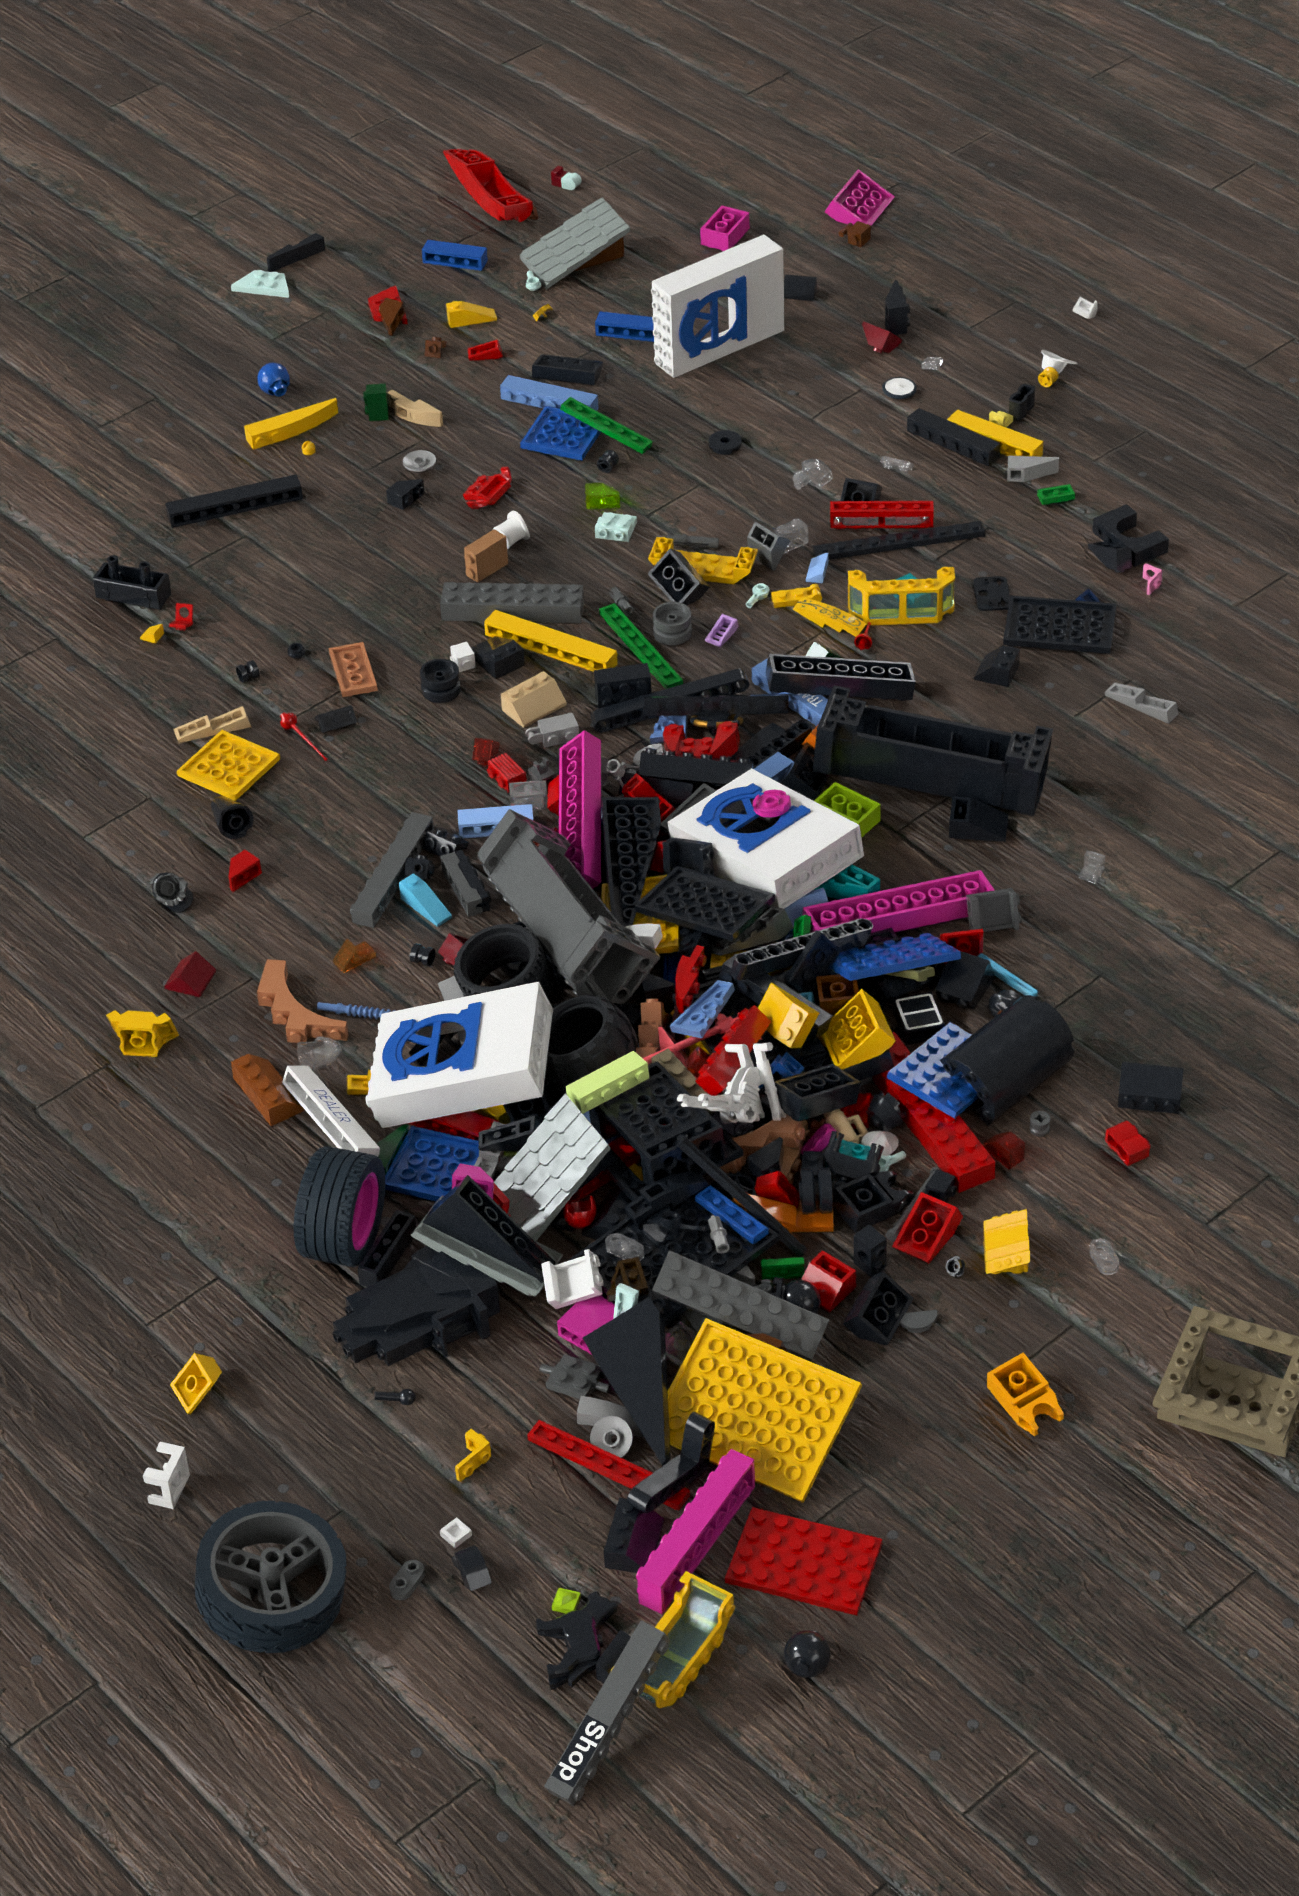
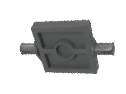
M566 1354L562 1356L559 1363L554 1367L542 1363L539 1372L550 1375L546 1381V1389L580 1399L581 1396L589 1397L595 1390L608 1393L610 1390V1384L599 1381L603 1374L599 1365Z

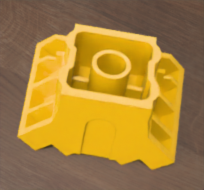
M114 1010L106 1015L114 1032L120 1038L119 1048L123 1055L157 1057L163 1044L179 1036L172 1019L166 1013L156 1017L153 1012L128 1010L120 1015Z
M1027 1209L1012 1211L1009 1214L1005 1213L1002 1216H994L991 1219L984 1220L986 1274H1000L1002 1272L1021 1274L1028 1272L1030 1250Z

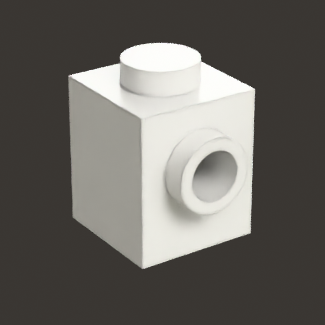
M467 642L450 646V660L457 664L459 672L476 668L474 652Z

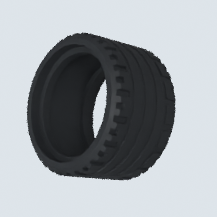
M499 924L477 932L463 944L454 961L455 979L464 997L539 982L545 995L549 998L554 987L553 970L539 940L532 931L520 925ZM512 962H528L525 969L509 982L492 987L480 986L483 980L498 967Z

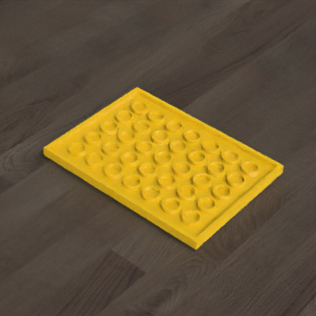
M705 1318L668 1390L670 1445L680 1450L682 1449L686 1421L691 1413L697 1412L715 1422L710 1463L718 1466L721 1457L726 1456L730 1449H733L754 1459L756 1483L804 1503L862 1384Z

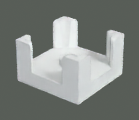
M159 1442L156 1448L157 1452L170 1454L171 1457L168 1463H164L163 1471L153 1468L145 1470L143 1474L144 1482L161 1486L163 1495H149L148 1503L174 1509L190 1476L185 1447Z

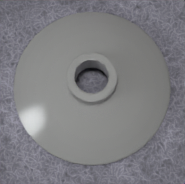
M425 450L410 452L403 458L404 467L414 472L429 470L436 464L435 455Z
M607 1416L600 1419L593 1426L590 1434V1443L622 1458L629 1452L632 1446V1429L624 1419L617 1416ZM613 1435L617 1436V1441L615 1443H612L611 1437Z

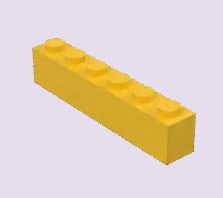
M956 410L947 419L950 422L999 442L1000 453L1006 456L1041 457L1043 455V441L960 410Z

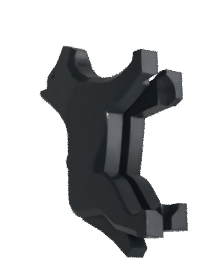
M598 1591L589 1594L587 1604L580 1610L568 1612L551 1621H543L540 1618L535 1621L538 1635L564 1640L568 1650L560 1664L547 1665L550 1690L556 1689L567 1682L569 1686L573 1687L585 1675L596 1669V1662L601 1657L600 1648L603 1647L601 1633H597L602 1625L617 1612L616 1602L610 1603L609 1599L601 1597Z

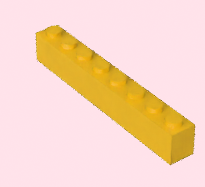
M494 610L484 621L486 636L512 639L522 648L593 672L599 669L614 668L618 664L617 650L498 610Z

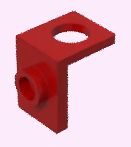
M176 603L175 621L169 623V627H174L176 630H186V628L193 625V604ZM182 607L188 609L189 615L187 617L180 615Z

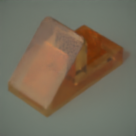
M346 939L334 957L333 963L344 974L375 958L376 952L366 941L355 946L349 939Z

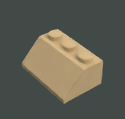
M544 671L501 693L502 711L523 728L567 705L555 679Z

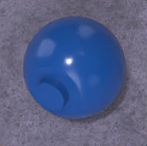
M268 363L259 370L257 382L260 389L266 394L281 397L287 391L290 376L283 365Z

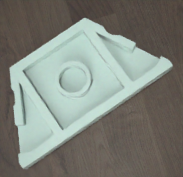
M254 270L231 285V291L289 298V290L283 273Z

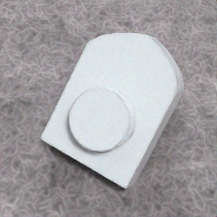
M1080 297L1072 311L1087 319H1091L1097 313L1098 304L1096 300L1094 303H1091Z

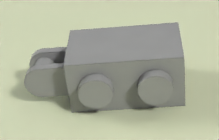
M573 713L537 720L538 726L529 728L525 732L530 744L542 742L545 748L569 742L579 734V726Z

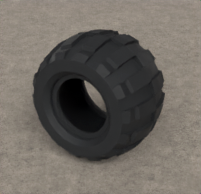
M593 995L574 997L553 1008L544 1079L546 1083L557 1093L564 1095L567 1085L632 1051L636 1052V1048H639L637 1036L625 1013L611 1001L606 1000V998L601 996L594 997Z

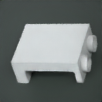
M589 1249L584 1250L585 1256L561 1264L553 1265L550 1261L541 1264L547 1302L555 1309L603 1294L601 1287L603 1286V1279L598 1269L600 1267V1260Z

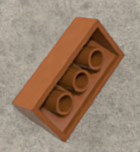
M246 1054L231 1061L233 1079L270 1126L305 1111L283 1085V1077L268 1059Z

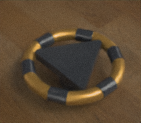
M736 714L694 715L691 717L690 722L698 727L709 728L710 734H716L719 724L731 720L730 722L738 723V726L743 723V717Z

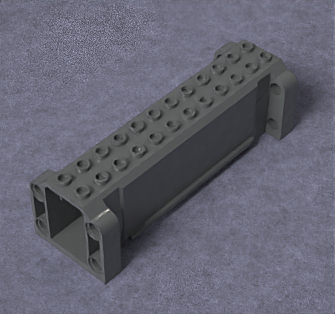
M509 809L478 852V858L483 864L488 880L495 884V889L503 895V900L511 905L510 909L519 916L518 920L525 924L526 928L537 937L544 953L550 957L549 961L558 968V973L566 978L565 982L574 989L573 993L576 996H601L617 1004L627 1002L660 959L659 954L653 947L642 943L632 930L622 926L569 858L564 856L571 845L564 835ZM533 841L539 843V847H537Z

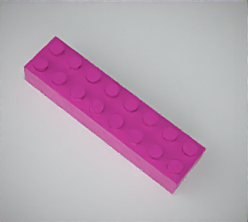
M730 1449L726 1456L721 1457L716 1470L710 1472L707 1482L703 1487H699L693 1501L687 1503L684 1513L674 1521L668 1535L665 1534L662 1537L659 1547L649 1555L648 1562L644 1567L641 1566L636 1574L639 1604L663 1615L673 1601L675 1592H679L684 1586V1583L680 1582V1578L686 1571L691 1574L694 1572L755 1488L753 1458L733 1449Z

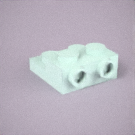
M604 512L602 517L598 518L595 525V538L629 542L637 523V516Z

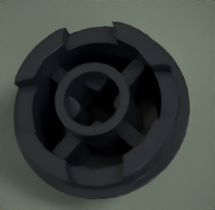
M883 1091L873 1096L866 1110L871 1123L885 1132L903 1125V1121L907 1118V1113L900 1111L898 1106L900 1103L891 1094L887 1093L884 1095Z

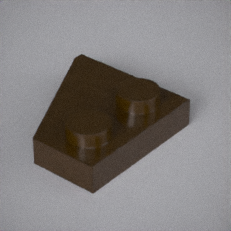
M639 1257L618 1261L615 1268L616 1273L611 1280L610 1290L607 1291L608 1302L615 1300L616 1288L620 1283L638 1290L639 1295L648 1294V1286Z

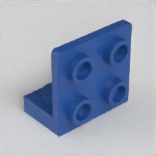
M788 1052L783 1056L779 1054L770 1065L772 1075L777 1071L781 1079L800 1074L805 1068Z

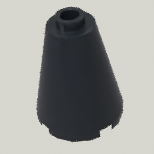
M223 796L216 797L212 801L211 809L218 829L223 836L229 839H239L247 834L246 832L249 828H252L254 817L247 806Z

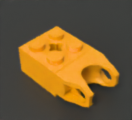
M1024 1352L987 1373V1388L1016 1424L1033 1436L1038 1434L1039 1427L1035 1422L1037 1415L1046 1414L1059 1422L1064 1419V1413L1057 1402L1055 1393Z

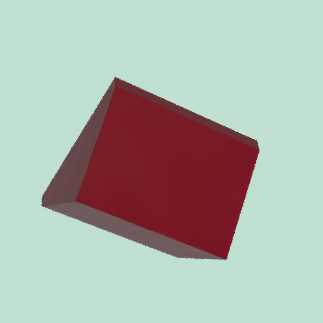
M195 951L179 962L165 984L164 989L200 997L216 973V968Z

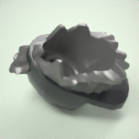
M165 872L157 873L153 878H150V884H152V891L156 900L162 902L175 913H181L190 907L194 900L193 893L187 887L188 882L184 881L183 877Z

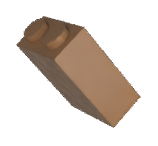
M493 529L464 548L466 576L476 582H480L508 564L505 535Z

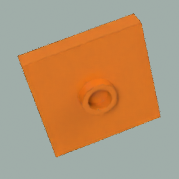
M799 1201V1206L796 1208V1226L792 1232H833V1212L822 1214L819 1210L818 1201H816L814 1214L803 1215L801 1201Z

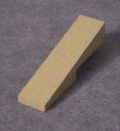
M242 706L209 720L207 715L175 728L174 732L178 742L182 743L217 735L221 730L231 732L249 728L251 724Z

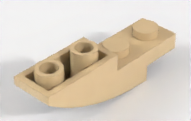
M394 390L387 392L388 404L395 409L396 416L416 424L435 427L443 426V415L440 410L420 399L413 402Z

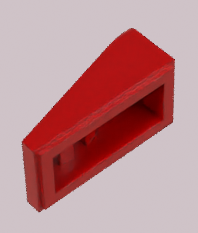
M494 340L468 348L469 361L503 358L499 341Z

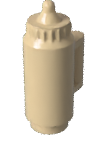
M840 1109L824 1113L826 1123L835 1128L837 1137L839 1132L844 1134L843 1140L859 1144L863 1136L868 1133L859 1115L847 1118ZM851 1123H854L860 1133L859 1135H856Z

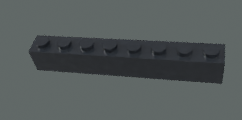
M296 474L165 503L171 528L302 500L303 495L302 487Z

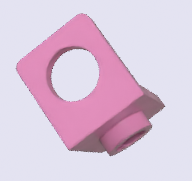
M1145 563L1143 565V578L1148 580L1147 595H1150L1160 587L1162 570ZM1152 570L1155 574L1151 577L1147 571Z

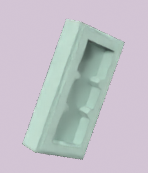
M622 1283L617 1286L614 1318L638 1304V1290Z

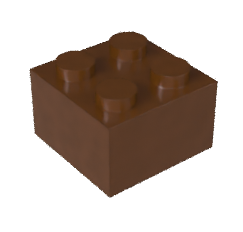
M840 974L816 977L819 1007L831 1014L832 1017L859 992L857 980L849 981Z

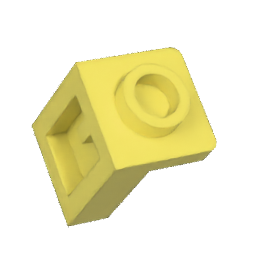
M991 411L989 413V421L1007 428L1013 422V415L1001 411L997 413Z

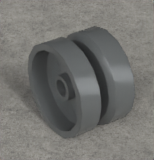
M666 602L657 606L653 611V635L655 639L665 645H679L688 641L692 636V614L690 608L679 602Z

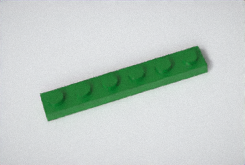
M569 397L561 404L560 410L641 454H644L652 446L653 441L572 397Z

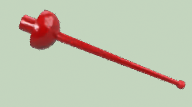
M868 622L865 632L857 635L854 640L855 646L860 650L869 649L872 645V639L868 635L870 622Z
M282 713L280 715L281 727L287 730L293 728L324 758V761H327V757L296 726V715L294 713Z

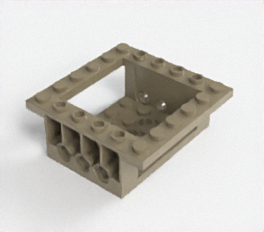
M1194 1306L1153 1400V1407L1158 1408L1157 1419L1285 1458L1299 1424V1337ZM1208 1332L1292 1356L1284 1378L1281 1379L1205 1356ZM1215 1394L1218 1397L1216 1399H1211L1208 1397V1395ZM1230 1401H1237V1402H1239L1240 1404H1238V1405H1231L1229 1402H1230ZM1257 1407L1261 1410L1254 1412L1250 1408Z

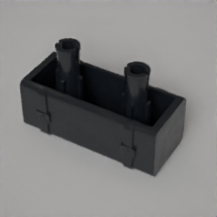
M111 555L108 556L107 562L103 563L93 577L96 598L105 599L106 601H116L160 610L171 595L169 574L151 571L148 561L140 562L139 568L119 565L118 557Z

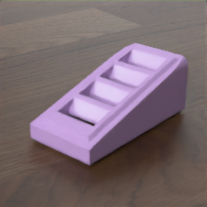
M722 614L706 637L705 642L721 648L739 627L738 620Z

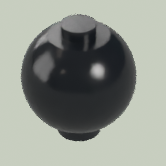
M800 1631L788 1639L784 1648V1660L789 1670L795 1675L803 1678L815 1677L821 1674L828 1666L830 1648L825 1638L817 1631Z

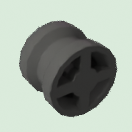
M1035 1111L1031 1114L1029 1130L1034 1136L1043 1137L1050 1132V1115L1044 1111Z

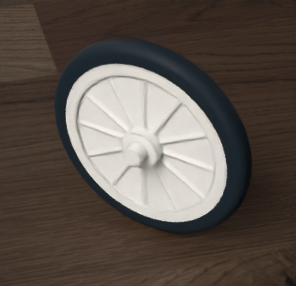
M894 377L883 383L882 390L890 398L906 399L916 393L917 386L908 378Z

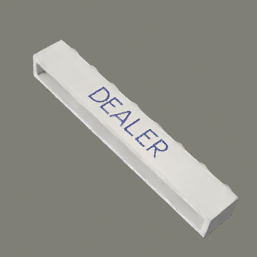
M287 1065L282 1081L283 1085L336 1147L372 1154L378 1157L379 1146L309 1066Z

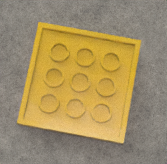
M221 730L177 770V775L236 801L280 760V754Z

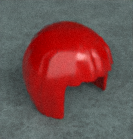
M590 1196L588 1201L572 1204L566 1203L562 1208L566 1222L575 1229L590 1226L596 1216V1203L593 1196Z

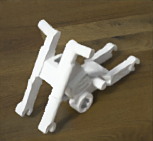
M755 1043L753 1045L757 1067L753 1066L746 1044H726V1052L738 1053L741 1068L737 1070L732 1081L727 1082L728 1086H726L727 1091H725V1094L711 1096L705 1093L700 1094L698 1097L680 1094L677 1097V1101H683L682 1107L720 1111V1117L724 1123H736L738 1121L741 1123H752L765 1117L758 1093L760 1091L758 1086L764 1084L773 1121H781V1118H786V1113L781 1109L777 1087L774 1083L769 1060L765 1054V1051L772 1050V1043Z

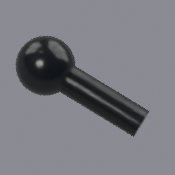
M403 1389L400 1393L374 1392V1400L399 1401L403 1405H410L416 1399V1395L411 1389Z

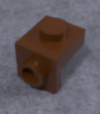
M432 337V339L426 340L424 355L440 358L441 348L446 347L447 341H443L441 337Z

